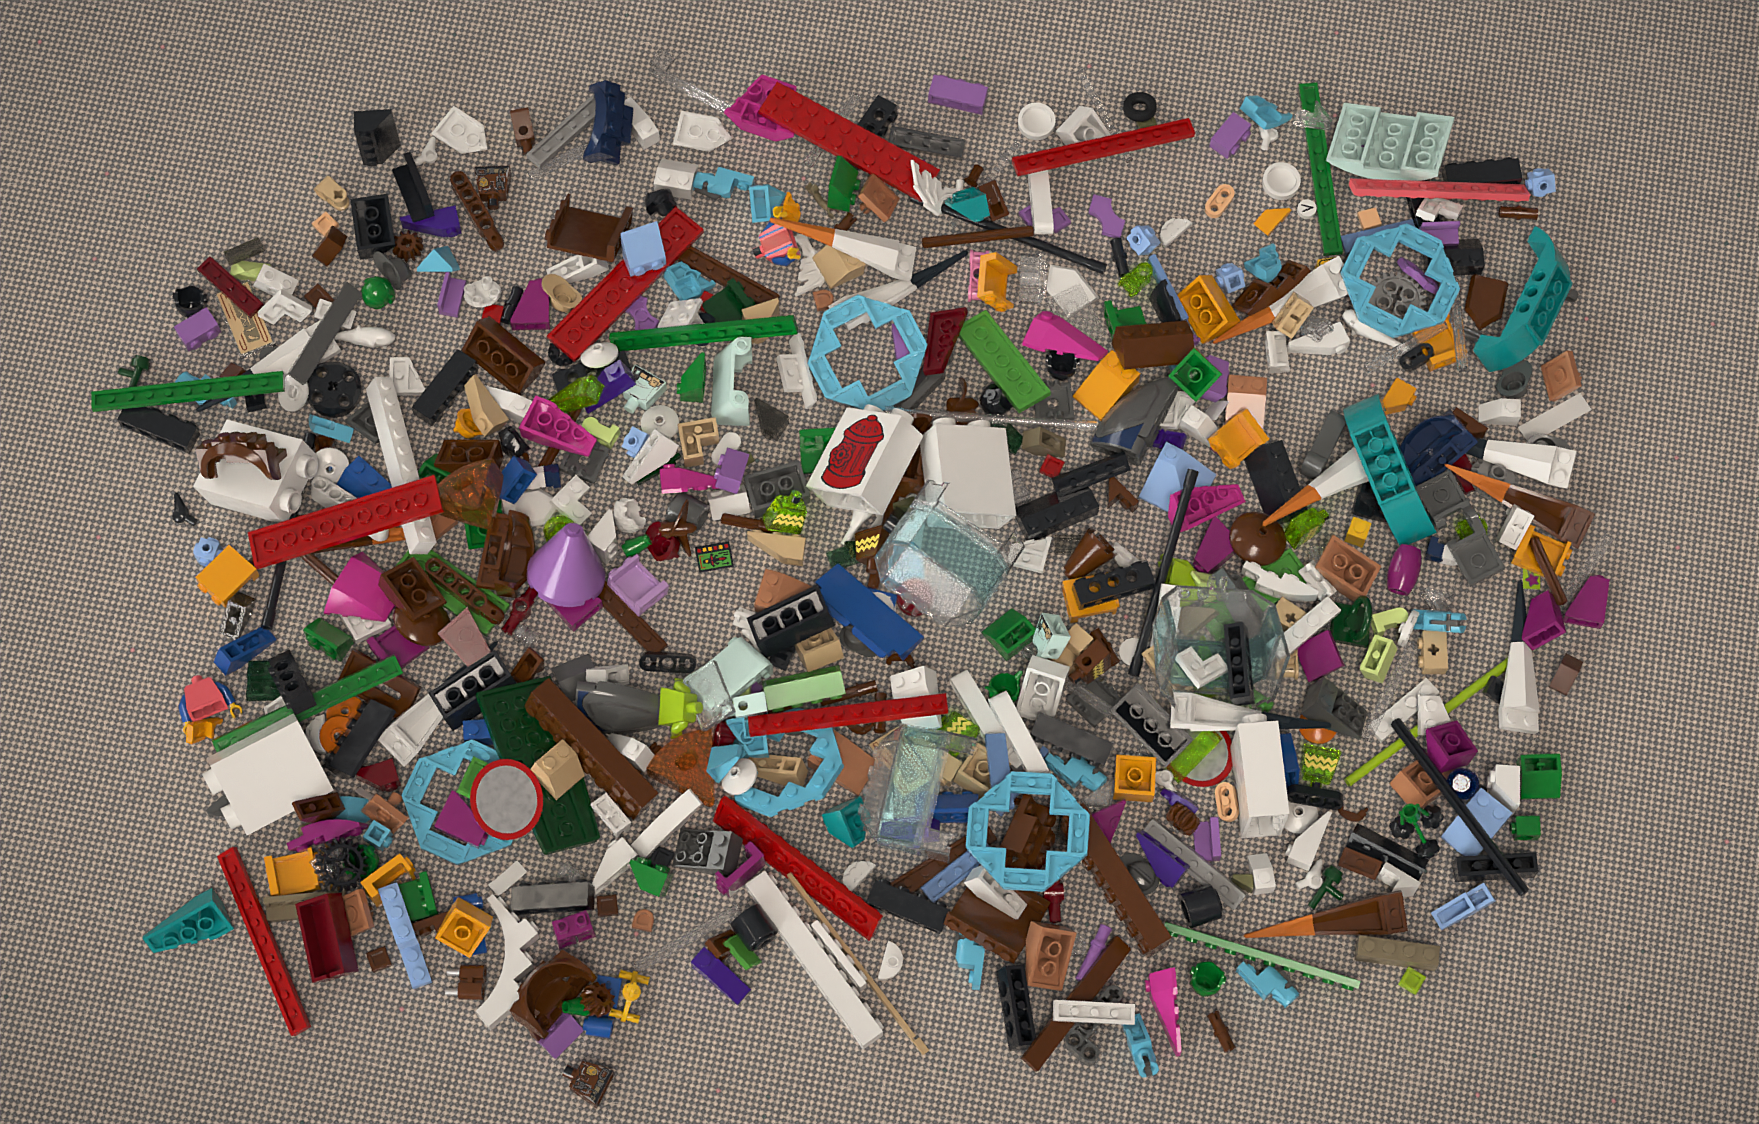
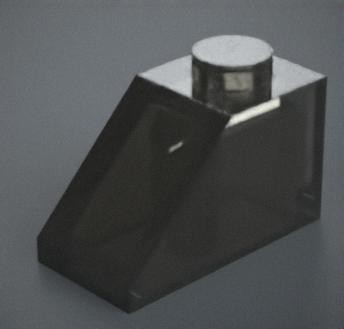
M755 398L754 406L762 435L769 440L774 439L778 441L789 424V416L762 400Z
M239 591L233 595L227 602L220 634L234 640L240 638L252 616L256 599Z

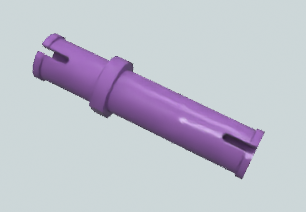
M1100 924L1094 940H1091L1089 951L1075 977L1077 981L1080 982L1100 956L1101 951L1106 948L1105 943L1112 931L1110 927Z

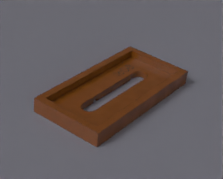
M353 649L338 680L377 661ZM398 675L383 682V684L399 692L401 695L400 699L388 695L376 686L356 696L363 700L372 699L395 710L396 713L393 717L397 718L414 704L421 686L402 675Z

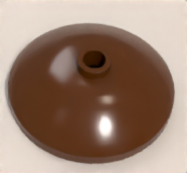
M1254 511L1240 515L1233 522L1229 532V540L1234 552L1245 562H1255L1260 566L1276 562L1286 548V535L1282 526L1277 521L1263 526V521L1269 517L1265 513Z
M442 606L414 622L397 607L393 613L395 627L408 641L421 646H434L444 641L438 632L450 623V618Z

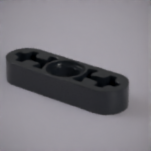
M896 506L882 528L891 533L904 514V511Z
M644 652L639 660L641 669L649 672L691 673L695 670L697 664L695 656L687 653ZM647 657L650 658V661H657V657L660 658L659 666H656L657 662H651L650 666H648L647 663L643 661H645ZM665 658H671L674 664L671 667H665L662 661ZM677 658L680 659V660H679V667H676V665H677ZM686 659H688L690 663H693L690 664L689 668H687L685 664H681L685 663Z
M1298 784L1287 787V797L1291 803L1331 810L1341 809L1344 805L1343 794L1338 791Z

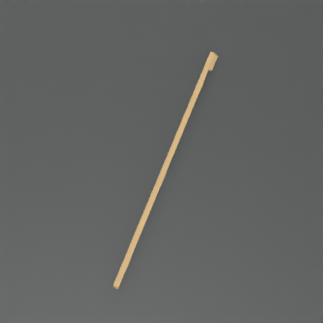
M792 873L787 874L788 880L820 922L828 927L833 939L836 938L839 941L843 952L853 959L855 968L864 973L868 985L922 1055L926 1054L929 1049L920 1037L916 1040L914 1039L916 1035L808 896Z

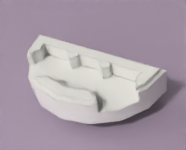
M1172 218L1166 221L1160 233V241L1163 247L1167 248L1192 226V222L1185 218Z
M1115 542L1113 545L1115 550L1113 552L1117 553L1114 559L1120 567L1126 568L1131 566L1132 563L1140 561L1118 542Z
M1412 610L1406 623H1401L1398 633L1401 635L1397 645L1406 647L1419 617V612Z
M324 714L316 716L306 727L305 733L312 749L321 754H327L319 739L320 729L325 722Z
M870 861L853 862L844 872L843 884L853 892L876 868V865Z
M889 940L878 975V980L886 981L899 974L903 965L901 950L895 943Z

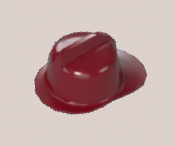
M661 522L652 523L645 534L649 536L652 542L647 549L654 559L661 562L679 558V539L676 536L669 539L662 537L661 532H659Z
M722 719L717 720L713 732V747L733 745L734 739H736L735 735L725 721H722Z

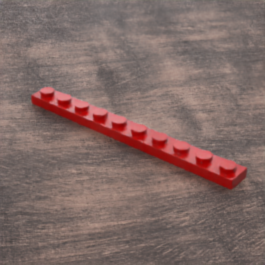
M1190 118L1012 157L1011 162L1018 177L1195 137V130Z
M946 693L748 716L750 737L948 714Z
M231 847L218 855L217 858L290 1035L297 1036L311 1027L239 851L237 847Z

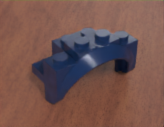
M604 80L589 86V92L594 94L595 119L590 141L583 153V160L588 163L602 161L611 165H619L621 146L631 144L633 107L624 105L625 92L620 91L619 84Z
M1449 409L1443 415L1428 418L1416 425L1406 435L1400 445V449L1414 483L1418 486L1443 473L1447 469L1444 464L1452 465L1477 444L1478 441L1464 426L1462 421Z

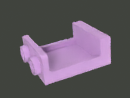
M636 554L633 557H628L618 569L614 568L610 571L607 585L639 617L667 595L669 585L664 580L660 583L639 562L640 556Z

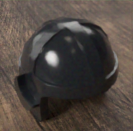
M187 286L181 289L176 288L172 299L175 301L177 311L182 316L189 318L205 308V303H208V294H205L204 290L195 286Z
M1051 350L1049 355L1046 354L1045 362H1048L1047 370L1053 378L1063 381L1075 374L1076 365H1079L1080 358H1076L1073 353L1059 355L1056 350Z
M996 384L988 385L980 396L981 407L990 416H1003L1013 407L1009 400L1002 396V389H999Z

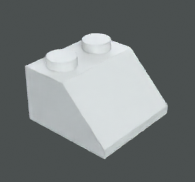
M1079 106L1056 130V133L1065 145L1111 135L1094 109Z
M662 159L657 167L654 191L670 189L673 197L692 200L693 182L699 165Z
M608 509L587 536L598 557L606 565L610 560L613 561L619 553L613 513L610 509Z
M1496 764L1486 778V788H1489V794L1510 810L1512 815H1514L1520 805V766Z

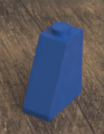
M1291 733L1280 734L1286 789L1293 784L1299 785L1300 768Z

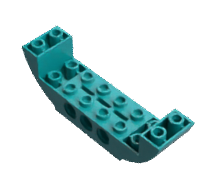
M1537 226L1534 227L1527 242L1539 259L1532 270L1528 282L1525 284L1520 298L1517 300L1513 312L1509 316L1505 328L1502 330L1501 336L1480 335L1474 346V353L1488 372L1510 367L1530 355L1539 345L1543 346L1573 285L1566 260L1549 235Z
M1378 393L1343 408V413L1354 446L1393 535L1399 545H1410L1436 534L1437 531L1421 500L1386 416L1383 401Z

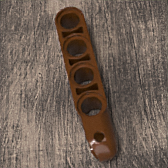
M462 171L452 173L450 182L453 192L479 235L485 239L491 250L498 252L503 249L504 240L466 174ZM457 181H463L462 184H455ZM466 196H472L470 199H464ZM477 210H480V211H481L479 214H474V213H473V212H475V211H477ZM485 225H489V226H490L488 229H483V228H482V227L485 226Z
M430 558L427 560L425 568L428 577L491 624H501L505 618L504 612L490 601L483 592L440 559ZM434 566L440 567L436 572L430 571ZM448 578L455 579L452 583H445ZM464 589L469 590V593L466 595L460 594ZM478 601L485 602L480 607L475 606Z

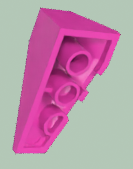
M1042 311L1033 318L1022 342L1023 346L1037 351L1046 352V349L1056 350L1059 355L1073 353L1076 358L1099 361L1108 354V350L1060 316L1054 315L1049 311Z
M536 395L519 426L521 437L587 457L590 456L597 442L594 436L581 425L574 422L555 403Z
M664 464L663 468H659L662 494L688 492L689 489L698 491L708 488L719 489L715 487L717 479H714L713 475L675 467V464Z
M1239 485L1194 487L1180 532L1189 530L1245 503L1246 501ZM1183 489L1170 495L1168 518L1171 525L1173 524Z

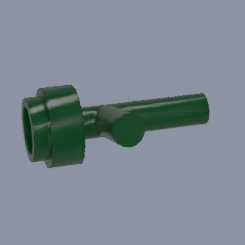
M135 355L130 363V366L135 368L134 371L119 368L118 374L131 378L129 387H137L142 371L149 370L150 359Z
M1332 865L1329 868L1326 867L1322 875L1326 879L1308 904L1313 910L1326 892L1339 901L1344 896L1343 893L1331 885L1332 883L1339 885L1343 879V873Z

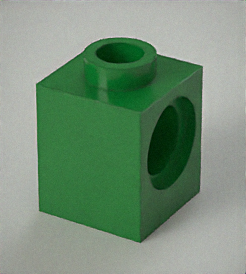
M1515 816L1514 820L1510 822V834H1513L1514 841H1538L1541 836L1540 816Z

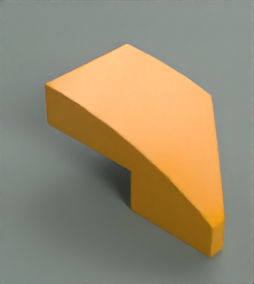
M787 192L782 212H787V216L782 217V219L799 222L801 217L800 205L795 203L791 193Z
M1290 208L1267 209L1254 222V225L1269 237L1292 210Z
M214 717L188 723L186 743L194 744L204 740L206 737L213 739L215 735L214 729L217 724L221 725L223 719Z

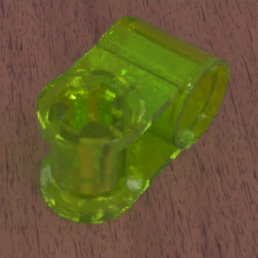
M1147 262L1138 264L1119 280L1118 286L1123 287L1129 293L1128 296L1130 298L1135 297L1151 282L1153 275L1152 266ZM1145 271L1148 275L1142 276L1140 272Z

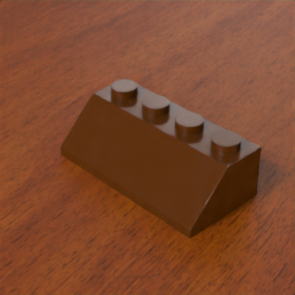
M490 316L476 322L461 350L476 360L479 366L512 393L521 395L539 376L546 363Z
M1186 320L1118 326L1115 329L1111 344L1123 369L1127 370L1178 365L1194 348L1193 332Z

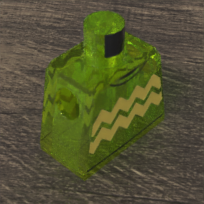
M792 490L789 496H776L762 516L766 529L801 534L807 513L802 494L797 490Z
M1312 507L1291 519L1285 530L1287 542L1294 550L1321 531L1325 521L1329 519L1326 510L1322 509L1318 512Z
M953 711L948 717L941 714L942 727L935 729L934 732L935 737L947 753L956 758L980 734V728L956 711Z
M1304 744L1302 749V780L1309 781L1310 787L1322 788V784L1330 785L1342 751Z

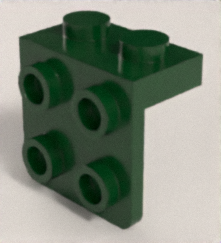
M732 278L727 282L724 289L703 302L702 307L706 313L715 318V322L742 320V309L756 304L750 296L748 297L745 294L743 285Z

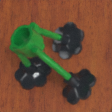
M1419 804L1405 805L1402 811H1399L1400 816H1397L1389 825L1393 837L1408 839L1410 834L1414 833L1416 829L1421 839V844L1415 848L1420 859L1425 857L1428 859L1433 858L1435 853L1440 851L1438 842L1435 839H1425L1418 821L1420 819L1423 827L1426 829L1430 827L1433 829L1438 828L1440 822L1444 819L1441 808L1428 805L1423 809Z

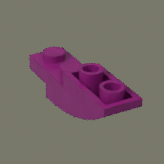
M351 820L319 821L302 827L303 836L286 844L289 851L302 853L307 851L311 845H320L327 841L331 843L333 838L339 841L341 837L345 839L349 836H358L363 833L362 830L369 827L367 823Z

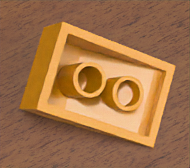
M1111 350L1074 393L1073 398L1102 421L1108 411L1139 383L1141 373L1136 369L1124 370L1117 354Z

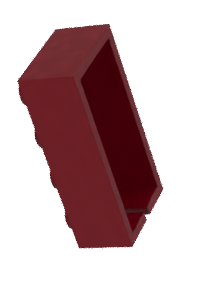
M326 893L296 903L295 906L312 983L328 982L341 978V976L359 972L342 893Z

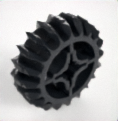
M344 837L339 838V841L333 838L331 843L325 842L326 849L323 847L318 849L322 855H315L319 862L313 863L314 866H319V870H315L314 873L321 874L317 880L323 881L325 879L323 887L330 885V891H334L336 887L338 892H342L343 888L345 891H350V885L353 888H357L356 881L361 882L363 880L360 875H367L363 868L369 866L367 863L363 864V860L368 859L367 856H361L364 849L357 850L359 843L352 845V839H348L345 843ZM343 848L342 853L337 858L328 857L335 849ZM349 852L354 857L355 865L349 861ZM343 861L344 866L348 868L339 869L340 866L335 862ZM326 863L330 865L333 869V878L329 875L327 871ZM345 871L353 872V875L344 882L339 881V878L343 876Z

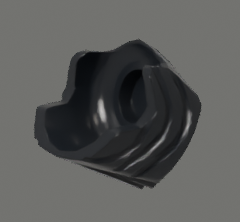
M670 189L650 192L645 197L646 211L650 216L654 213H658L662 217L667 216L677 207Z
M510 425L498 432L502 451L511 458L513 456L520 458L523 453L531 448L514 428L511 429L512 426Z

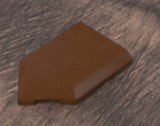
M1480 275L1471 276L1464 311L1471 317L1479 331L1502 318L1509 285L1506 281Z

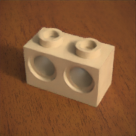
M1293 292L1272 321V324L1278 331L1292 339L1314 307L1307 299Z

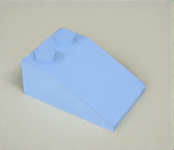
M657 221L620 233L623 259L630 277L634 275L640 276L646 271L658 270L666 265V256Z
M1482 788L1466 805L1491 839L1512 815L1510 810ZM1459 815L1441 836L1445 842L1463 856H1477L1484 849Z

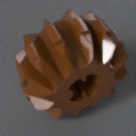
M407 230L406 234L400 231V237L394 235L395 247L392 250L393 255H397V258H404L406 263L409 259L415 262V256L421 257V251L424 250L422 238L418 237V233L414 232L411 234L410 230Z
M1175 803L1171 806L1166 814L1167 821L1184 835L1190 836L1198 829L1200 824L1196 814L1180 803Z
M599 982L587 985L580 995L582 998L580 1004L585 1006L583 1011L588 1010L589 1016L595 1015L597 1018L607 1015L615 1005L612 1001L615 996L610 994L612 988L606 989L605 983L600 985Z

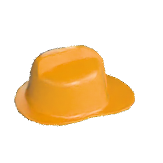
M460 409L457 413L455 428L453 429L454 433H459L467 439L483 435L473 422L471 410Z

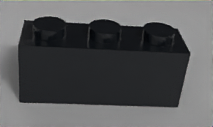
M388 193L350 199L356 245L360 260L373 258L374 252L377 251L384 254L395 247Z
M1459 239L1457 246H1444L1443 249L1450 261L1454 276L1482 274L1485 261L1483 247L1479 239ZM1423 254L1425 273L1432 258Z

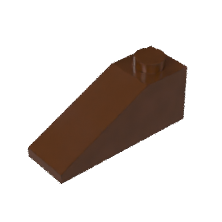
M337 792L291 803L300 821L309 823L334 820L345 810Z

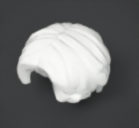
M622 498L620 501L617 500L615 502L613 518L619 530L626 533H634L646 525L645 517H640L639 515L641 509L635 499Z

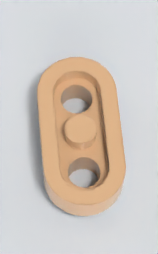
M1222 184L1217 187L1205 204L1207 216L1218 218L1223 214L1234 198L1235 192L1232 186ZM1226 194L1228 197L1224 198L1221 195Z
M1222 782L1215 789L1218 816L1226 822H1233L1239 815L1236 789L1232 784ZM1229 790L1228 796H1225V792ZM1232 809L1231 815H1228V811Z

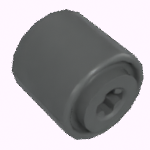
M680 492L670 502L666 511V520L669 522L676 521L684 502L688 499L689 505L686 521L697 526V530L690 534L695 536L707 519L710 505L685 492Z

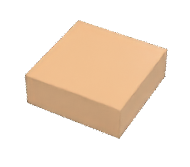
M1376 207L1357 213L1363 231L1381 227L1382 223Z
M325 211L312 223V226L324 237L331 226L338 228L339 224Z

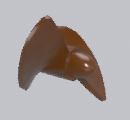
M960 377L961 397L949 398L946 403V412L949 418L955 419L956 425L967 426L972 421L981 420L975 412L979 402L972 397H966L967 384L965 379Z
M686 499L677 520L661 522L659 532L666 539L676 536L683 550L690 557L691 550L687 534L695 532L697 526L686 521L689 500Z

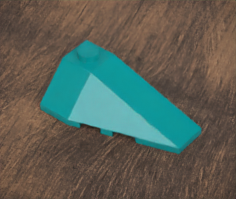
M210 888L194 897L146 933L142 939L151 951L156 953L174 949L186 943L196 944L198 941L208 938L210 940L217 939L232 931L234 926L222 900L213 888Z

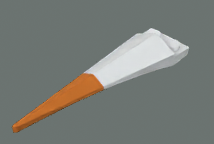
M770 218L769 220L771 223L803 234L857 258L892 278L908 282L912 278L916 247L899 243V240L778 218Z
M1340 256L1317 267L1283 298L1269 307L1248 316L1215 339L1213 344L1272 323L1293 292L1307 299L1314 308L1348 295L1340 273L1344 266Z
M1353 447L1264 520L1263 526H1267L1290 513L1330 495L1368 482L1369 479L1356 448Z

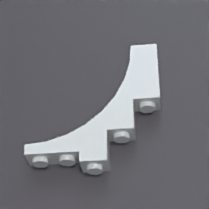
M493 894L487 898V901L502 926L505 939V958L502 973L496 987L488 999L476 1010L477 1016L490 1031L511 1014L509 1010L513 1003L519 999L517 990L521 982L518 984L517 982L534 969L531 963L534 960L526 951L524 953L523 951L539 939L537 932L539 928L533 921L528 922L526 919H523L518 923L520 921L518 916L513 911L509 913L505 908L507 904L500 896L496 898Z

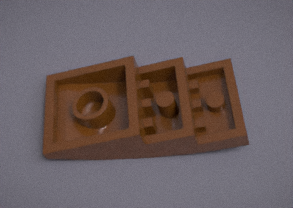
M1288 260L1278 275L1269 283L1255 278L1231 306L1234 310L1251 316L1283 298L1311 270L1305 265Z

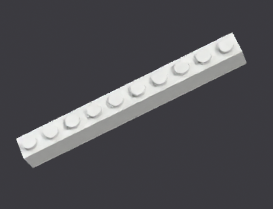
M374 377L366 388L393 488L419 480V475L393 378ZM430 517L402 525L409 554H428L437 543Z
M766 871L762 872L745 884L747 892L755 903L760 904L778 928V934L864 1050L883 1036L882 1029L884 1027L878 1018L874 1020L870 1014L872 1010L866 1002L862 1003L858 998L860 994L854 986L850 987L846 982L848 980L846 974L842 970L838 971L835 967V959L830 953L827 955L824 952L823 943L819 938L815 939L811 934L813 930L807 922L803 923L799 918L801 916L796 906L791 907L788 903V895L784 890L780 891L776 885L778 883L772 874L768 875Z

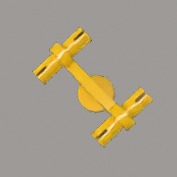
M620 969L618 978L630 980V983H627L622 990V995L626 1000L624 1009L621 1011L611 1008L608 1016L619 1018L621 1022H626L627 1020L638 1024L640 1015L628 1013L631 1002L637 1000L641 994L637 982L648 985L650 977L640 975L637 971L631 973Z

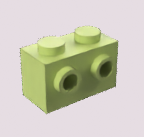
M1374 635L1366 656L1360 665V671L1365 678L1383 684L1398 649L1393 640Z

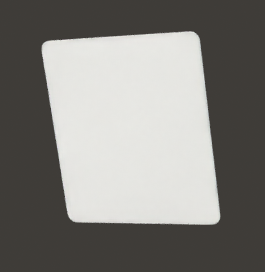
M1229 401L1212 402L1205 411V414L1211 420H1217Z

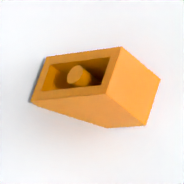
M1396 378L1382 400L1386 409V415L1405 411L1408 405L1412 406L1417 398L1415 396L1417 388Z

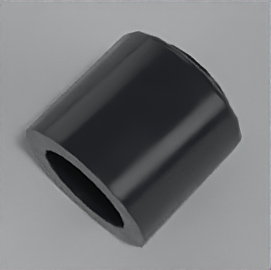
M1211 884L1179 895L1181 909L1190 928L1222 918V903L1218 892Z
M760 904L747 908L730 924L748 951L760 950L768 945L778 933V928Z

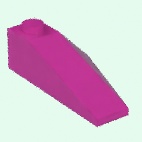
M1175 967L1150 973L1148 980H1145V992H1149L1150 1000L1175 1056L1178 1057L1182 1051L1180 1025L1177 1024L1179 1007L1175 1004L1176 995L1178 994Z

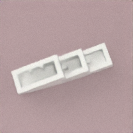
M688 789L659 815L630 846L640 857L648 858L658 846L663 845L675 831L679 830L703 803L691 789Z

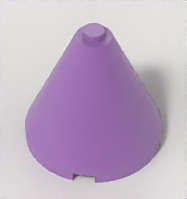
M568 523L532 555L527 567V581L530 588H534L539 593L538 597L557 606L576 607L584 605L586 600L591 598L594 600L599 596L605 583L604 566L583 528L577 523Z

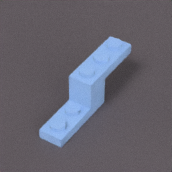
M398 883L379 888L378 891L412 988L416 989L432 983Z

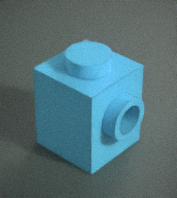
M373 820L363 838L365 842L383 851L384 848H388L392 843L393 834L390 829Z

